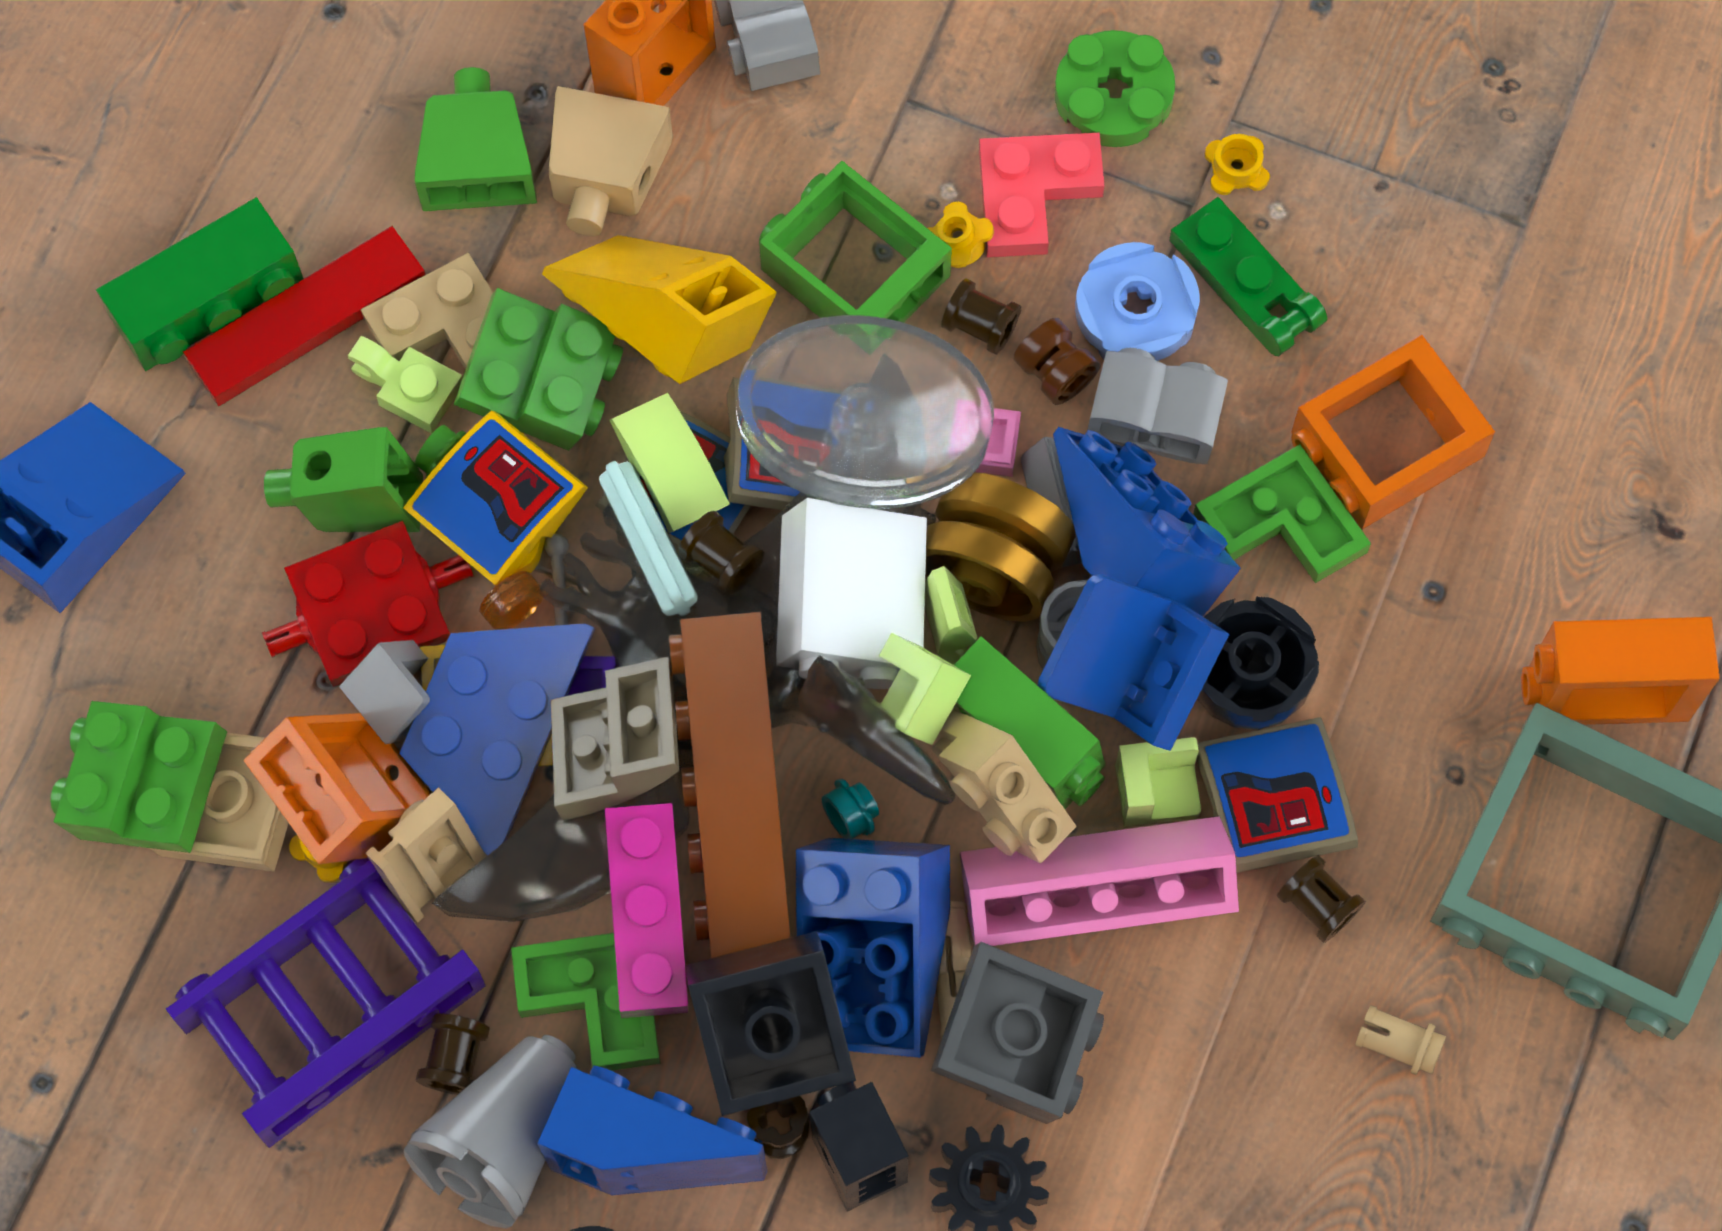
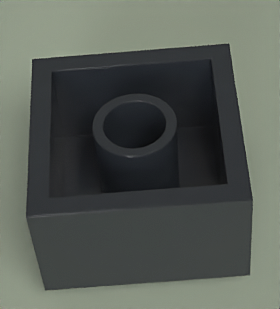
M817 931L685 965L688 987L722 1116L856 1081L824 951Z

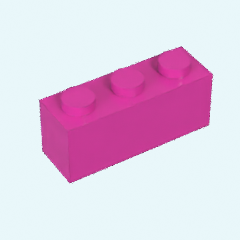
M672 803L605 808L621 1018L688 1013Z

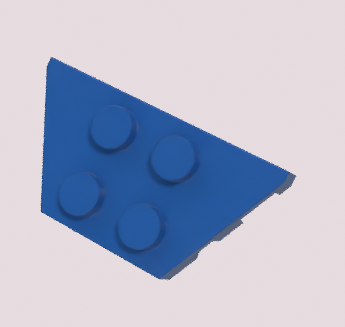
M584 623L450 633L426 690L430 697V702L413 720L399 753L432 792L439 787L456 804L480 847L492 858L499 860L552 734L551 700L568 696L596 630L590 625Z

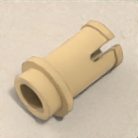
M1370 1005L1364 1019V1024L1387 1032L1390 1035L1384 1036L1361 1027L1355 1045L1361 1048L1363 1046L1412 1066L1410 1072L1417 1075L1419 1069L1432 1074L1446 1036L1434 1032L1436 1027L1434 1024L1429 1023L1426 1029L1380 1011L1377 1007Z

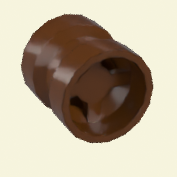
M1052 318L1035 328L1017 347L1013 358L1025 373L1036 375L1042 381L1041 391L1055 405L1063 404L1079 394L1093 380L1100 369V363L1089 350L1077 348L1072 342L1073 333L1059 318Z

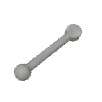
M554 534L552 538L548 537L546 539L544 549L551 557L555 626L568 625L564 556L569 550V543L564 536Z

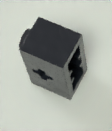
M854 1082L838 1085L818 1097L817 1102L820 1107L809 1111L812 1140L847 1212L908 1183L909 1155L873 1082L856 1088Z

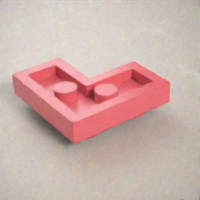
M1100 133L979 139L984 218L989 219L994 227L992 239L986 242L987 257L1047 254L1049 242L1045 200L1103 197L1104 176Z

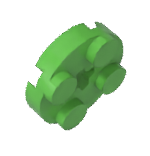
M1117 30L1102 31L1091 35L1085 34L1074 38L1069 44L1068 52L1060 61L1056 73L1055 103L1059 115L1066 124L1068 118L1073 126L1081 130V133H1100L1101 146H1130L1149 137V131L1157 127L1161 121L1163 124L1169 116L1175 93L1173 68L1163 54L1162 44L1158 39L1150 35L1139 36L1131 32ZM1109 79H1118L1126 83L1130 88L1123 89L1120 98L1110 97L1109 90L1099 88V85L1107 82Z

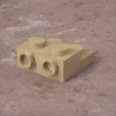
M952 709L936 738L937 743L932 747L937 758L954 776L949 782L950 787L967 806L982 814L987 821V824L982 828L983 832L1000 851L1008 856H1011L1016 851L1041 864L1077 826L1011 734Z

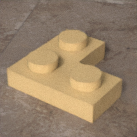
M467 253L362 308L361 312L364 321L378 344L396 360L400 361L408 347L421 353L447 339L466 370L493 291L470 254Z

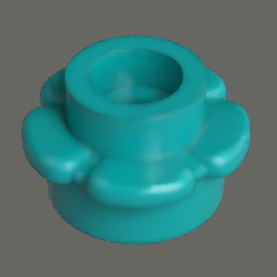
M837 779L834 782L835 789L822 796L821 799L831 824L844 839H854L860 834L865 836L872 834L875 831L873 819L879 815V808L874 797L861 782L849 786L846 780Z

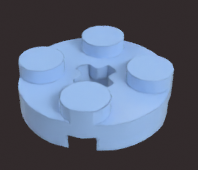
M1142 242L1119 244L1104 250L1089 264L1088 271L1082 277L1076 293V319L1084 337L1092 346L1098 349L1103 359L1105 358L1106 351L1119 352L1124 348H1137L1149 352L1156 361H1159L1175 353L1191 339L1200 303L1199 288L1190 268L1174 254L1172 259L1162 253L1154 252V245ZM1131 292H1137L1141 300L1151 298L1154 303L1148 306L1146 313L1134 314L1123 307L1127 304V294Z

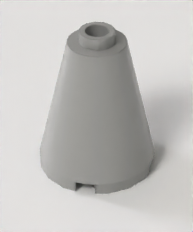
M543 1035L541 1039L533 1036L525 1037L411 1134V1139L404 1148V1156L412 1170L438 1195L448 1186L452 1191L465 1198L457 1209L468 1216L490 1226L505 1229L511 1227L517 1218L523 1215L545 1162V1158L537 1143L571 1067L578 1069L574 1064L576 1059L574 1052L564 1042L550 1035Z

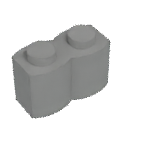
M714 0L721 27L732 24L735 39L727 40L735 76L746 74L751 91L820 75L818 49L803 0Z
M1124 348L1119 352L1106 351L1087 431H1095L1111 443L1124 446L1126 442H1131L1144 450L1166 458L1195 464H1208L1228 380L1217 375L1211 367L1197 362H1185L1180 366H1167L1156 361L1149 352L1137 348Z

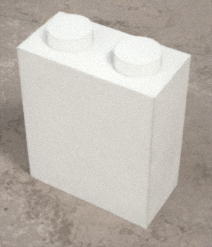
M812 498L804 499L782 515L776 666L799 669V676L809 680H832L837 678L838 675L859 678V684L866 688L889 689L900 668L879 656L890 634L894 633L922 647L924 645L927 518Z

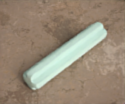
M616 461L608 463L606 471L599 476L600 485L662 612L667 616L679 614L682 617L691 612L690 607L697 602V593L634 466L628 461L620 464Z

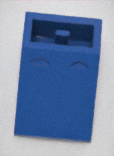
M89 402L0 460V569L57 612L61 613L186 473L182 468L92 402Z
M1058 427L1053 433L1084 568L1091 576L1102 574L1181 602L1199 615L1204 616L1241 569L1224 550L1228 543L1223 535L1209 524L1197 520L1188 509L1192 503L1187 495L1173 484L1163 481L1154 472L1155 460L1138 445L1126 442L1124 446L1111 443L1104 436L1092 430H1088L1084 435Z
M826 838L796 849L797 936L815 931L818 932L848 1050L851 1052L918 1058L924 1056L950 915V845Z
M593 1066L589 1074L571 1067L537 1143L551 1171L612 1196L764 1181L768 1172L763 1144L754 1141L757 1133L751 1128L724 1117H719L716 1125L691 1116L693 1107L690 1104L664 1092L656 1091L653 1099L627 1090L630 1085L628 1079L599 1066Z

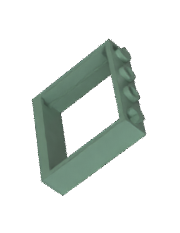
M1536 703L1515 741L1430 922L1442 927L1443 931L1459 938L1457 944L1462 947L1477 949L1481 946L1503 957V964L1521 976L1530 979H1538L1542 976L1565 987L1564 994L1582 1006L1592 1009H1600L1604 1006L1626 1017L1625 1023L1639 1034L1645 1029L1661 1038L1665 1036L1674 1040L1688 1026L1722 950V890L1674 996L1467 896L1533 755L1722 844V790Z

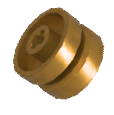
M962 472L951 476L935 510L939 522L928 525L926 529L925 580L932 570L945 566L962 583L970 609L1003 620L1027 622L1038 619L1042 613L1044 602L1049 597L1055 584L1051 572L1061 569L1076 537L1072 520L1054 503L1037 492L1011 480L976 472Z

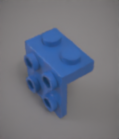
M1095 574L1086 582L1038 679V686L1053 699L1113 717L1151 745L1171 751L1229 633L1181 602L1102 574Z

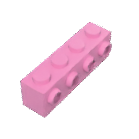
M1220 816L1066 837L1041 864L1016 851L1011 856H1008L997 847L960 852L964 897L968 910L967 916L975 945L983 942L996 946L1239 912L1235 852Z

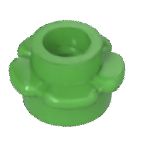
M441 425L429 436L415 459L416 466L427 473L426 478L466 434L465 431L462 430L455 433L447 426Z

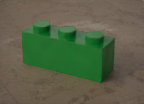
M255 197L97 288L96 291L109 317L146 372L158 364H168L177 360L190 345L211 333H215L304 278L293 249L258 198Z

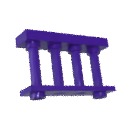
M369 858L354 860L340 874V882L211 976L207 973L201 974L188 981L177 992L175 996L177 1001L166 1008L169 1015L186 1035L203 1023L244 1079L254 1095L251 1098L253 1105L244 1111L242 1115L268 1148L272 1147L431 1028L434 1014H450L486 987L478 968L463 949L452 958L448 955L440 956L389 890ZM366 903L419 972L416 976L418 983L398 998L394 995L386 996L334 928V926ZM311 943H313L364 1011L361 1018L363 1024L343 1039L338 1035L331 1037L280 968L282 964ZM256 983L259 984L309 1052L306 1059L309 1064L287 1080L283 1076L276 1078L225 1008L226 1005Z

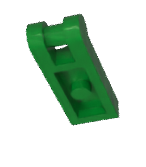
M1216 197L1171 229L1169 241L1260 343L1274 356L1279 357L1293 347L1295 344L1294 338L1304 330L1312 333L1327 322V313L1320 301L1313 294L1304 292L1219 197ZM1278 304L1287 311L1280 318L1269 313Z

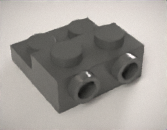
M980 942L974 946L931 1071L987 1094L985 1100L1042 1123L1048 1124L1062 1118L1063 1113L1070 1114L1079 1099L1083 1086V1077L1077 1075V1071L1084 1050L1087 1052L1092 1050L1103 1027L1104 1015L1097 1012L1103 992Z

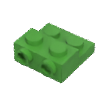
M497 288L491 295L454 405L483 417L491 410L495 411L520 432L569 451L581 439L583 434L592 436L595 433L605 408V402L595 398L601 379L610 382L622 357L623 347L613 344L615 336L596 317L562 303L553 311Z
M91 701L87 717L77 719L70 732V746L75 755L68 777L60 778L54 784L51 792V808L56 814L53 822L80 840L191 853L227 731L216 722L159 716L147 706Z

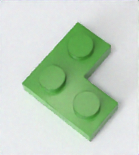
M1301 444L1195 504L1193 515L1198 521L1209 524L1223 535L1228 543L1224 550L1233 560L1276 535L1281 534L1315 583L1367 554L1371 545L1368 538Z
M614 933L511 947L517 1007L521 1018L585 1009L592 1067L599 1066L613 1071L661 1064L655 1016L621 1018Z

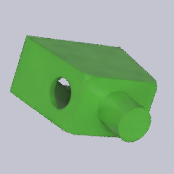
M468 67L458 70L454 74L455 94L433 95L426 101L415 169V185L422 210L437 211L536 204V189L513 93L506 90L491 91L490 74L484 69Z
M387 427L299 439L293 445L292 468L267 470L265 473L264 494L269 507L296 506L317 530L323 532H375L403 521L407 532H420V522L404 510L403 507L422 484L423 473Z

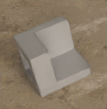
M414 640L378 643L339 686L384 744L405 742L413 720L430 702L429 695L413 677L428 660V657Z

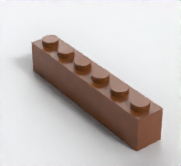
M761 612L680 619L682 634L669 635L673 675L685 674L688 699L685 701H675L679 741L691 740L694 767L681 768L684 806H697L700 833L687 834L691 874H704L706 896L705 900L693 901L697 941L710 940L711 958L791 938Z

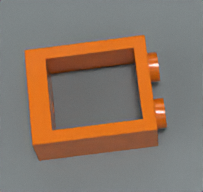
M605 0L584 23L594 91L597 94L664 106L716 49L712 0ZM657 6L659 7V13L653 11ZM669 67L673 72L670 75H662L660 70Z
M1421 335L1299 406L1291 431V440L1294 447L1301 444L1345 508L1363 530L1485 457L1495 430L1424 336ZM1398 380L1445 444L1377 485H1374L1328 421Z
M1712 617L1553 621L1542 643L1535 645L1530 665L1523 667L1521 690L1524 704L1533 705V707L1536 703L1541 704L1583 725L1689 722L1720 679Z
M361 713L286 717L243 760L318 864L368 858L366 852L372 846L380 852L393 840L388 832L398 824L404 811L415 802L425 800L431 794L412 767L399 754L400 751L395 744H384ZM392 766H396L399 770V776L396 780L390 775Z

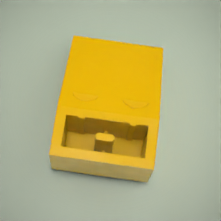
M621 235L614 236L545 266L542 272L543 276L562 290L566 298L580 304L605 324L615 337L626 341L650 360L660 373L672 378L678 384H682L749 350L777 294V291L732 256Z

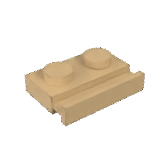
M439 787L425 800L415 802L404 811L398 824L388 832L393 840L385 848L378 852L372 846L366 852V855L392 894L417 923L425 917L420 909L434 897L440 903L488 860L456 804Z

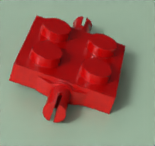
M400 521L285 567V572L296 596V615L298 619L267 632L264 631L262 635L272 658L275 655L308 643L309 647L321 658L332 686L335 687L344 682L378 643L414 640L420 648L423 646H437L446 642L450 632L440 611L439 589L469 577L472 578L474 575L470 564L459 555L428 566L427 561L415 550L404 522Z

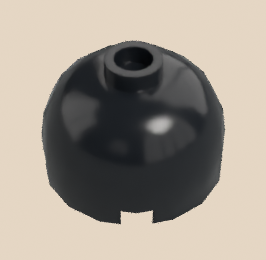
M1256 596L1255 601L1243 600L1234 603L1235 599L1221 602L1204 616V618L1229 633V636L1197 700L1212 717L1234 728L1260 730L1284 722L1305 704L1319 674V661L1314 645L1316 639L1312 628L1296 610L1273 598Z

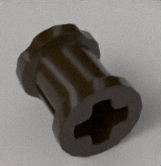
M965 278L956 288L945 309L941 327L950 332L958 328L987 343V350L997 355L1005 347L1015 329L1021 313V306L1013 301L1005 305L975 290L976 283Z
M710 511L695 522L684 535L679 544L678 556L688 563L692 561L697 562L719 581V590L725 595L731 596L741 590L752 579L762 564L765 555L759 546L755 544L747 546L723 526L724 519L720 514Z
M1317 855L1305 863L1284 884L1277 897L1283 903L1291 901L1319 929L1317 937L1323 943H1326L1353 919L1365 905L1366 901L1360 895L1351 896L1324 870L1326 861Z
M436 1013L431 1022V1028L435 1030L426 1068L418 1070L416 1082L430 1089L458 1095L474 1081L471 1078L480 1042L486 1041L490 1027L479 1021L458 1015Z
M801 1096L751 1108L747 1113L749 1128L757 1133L754 1141L763 1144L764 1153L770 1158L784 1159L793 1156L803 1148L808 1139V1111L805 1101ZM777 1110L782 1118L791 1116L789 1118L790 1131L780 1135L776 1128H766L768 1126L766 1115L771 1111Z

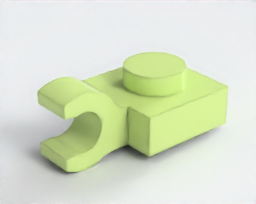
M360 336L348 354V359L355 362L351 368L353 373L366 381L382 387L377 394L379 406L431 434L456 398L463 379L460 373L411 347H408L400 361H398L383 347Z

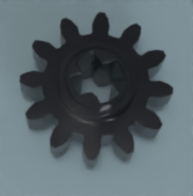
M997 1124L991 1133L990 1142H981L978 1132L970 1126L966 1128L965 1150L960 1151L951 1143L945 1142L942 1145V1157L951 1167L950 1169L942 1167L931 1169L929 1181L933 1185L945 1187L947 1192L939 1193L933 1198L931 1209L937 1213L948 1210L954 1212L949 1221L948 1231H962L965 1226L973 1228L974 1231H1013L1011 1225L1015 1222L1026 1230L1033 1231L1036 1228V1217L1026 1207L1028 1204L1034 1206L1047 1204L1049 1192L1040 1186L1031 1185V1181H1036L1045 1174L1047 1165L1044 1161H1032L1026 1164L1023 1160L1027 1155L1030 1139L1027 1137L1021 1138L1010 1148L1004 1145L1005 1132L1003 1126ZM983 1173H992L997 1175V1186L1007 1190V1193L996 1191L995 1201L984 1200L980 1198V1188L970 1184V1182L981 1183Z

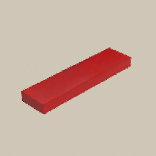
M391 226L183 351L184 356L219 407L364 319L361 312L362 308L425 276V270L394 227Z

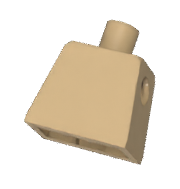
M557 86L549 178L553 198L560 203L571 205L566 221L569 229L581 235L597 236L602 232L607 212L626 216H633L639 212L672 143L673 133L669 107Z

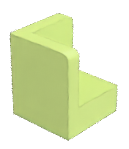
M891 633L879 656L897 666L900 670L879 706L878 712L881 716L893 722L896 729L906 735L933 745L971 675L922 646Z
M1197 738L1176 739L1171 751L1153 746L1148 742L1119 745L1115 769L1124 827L1190 820L1200 816L1201 803L1195 772V762L1199 751Z

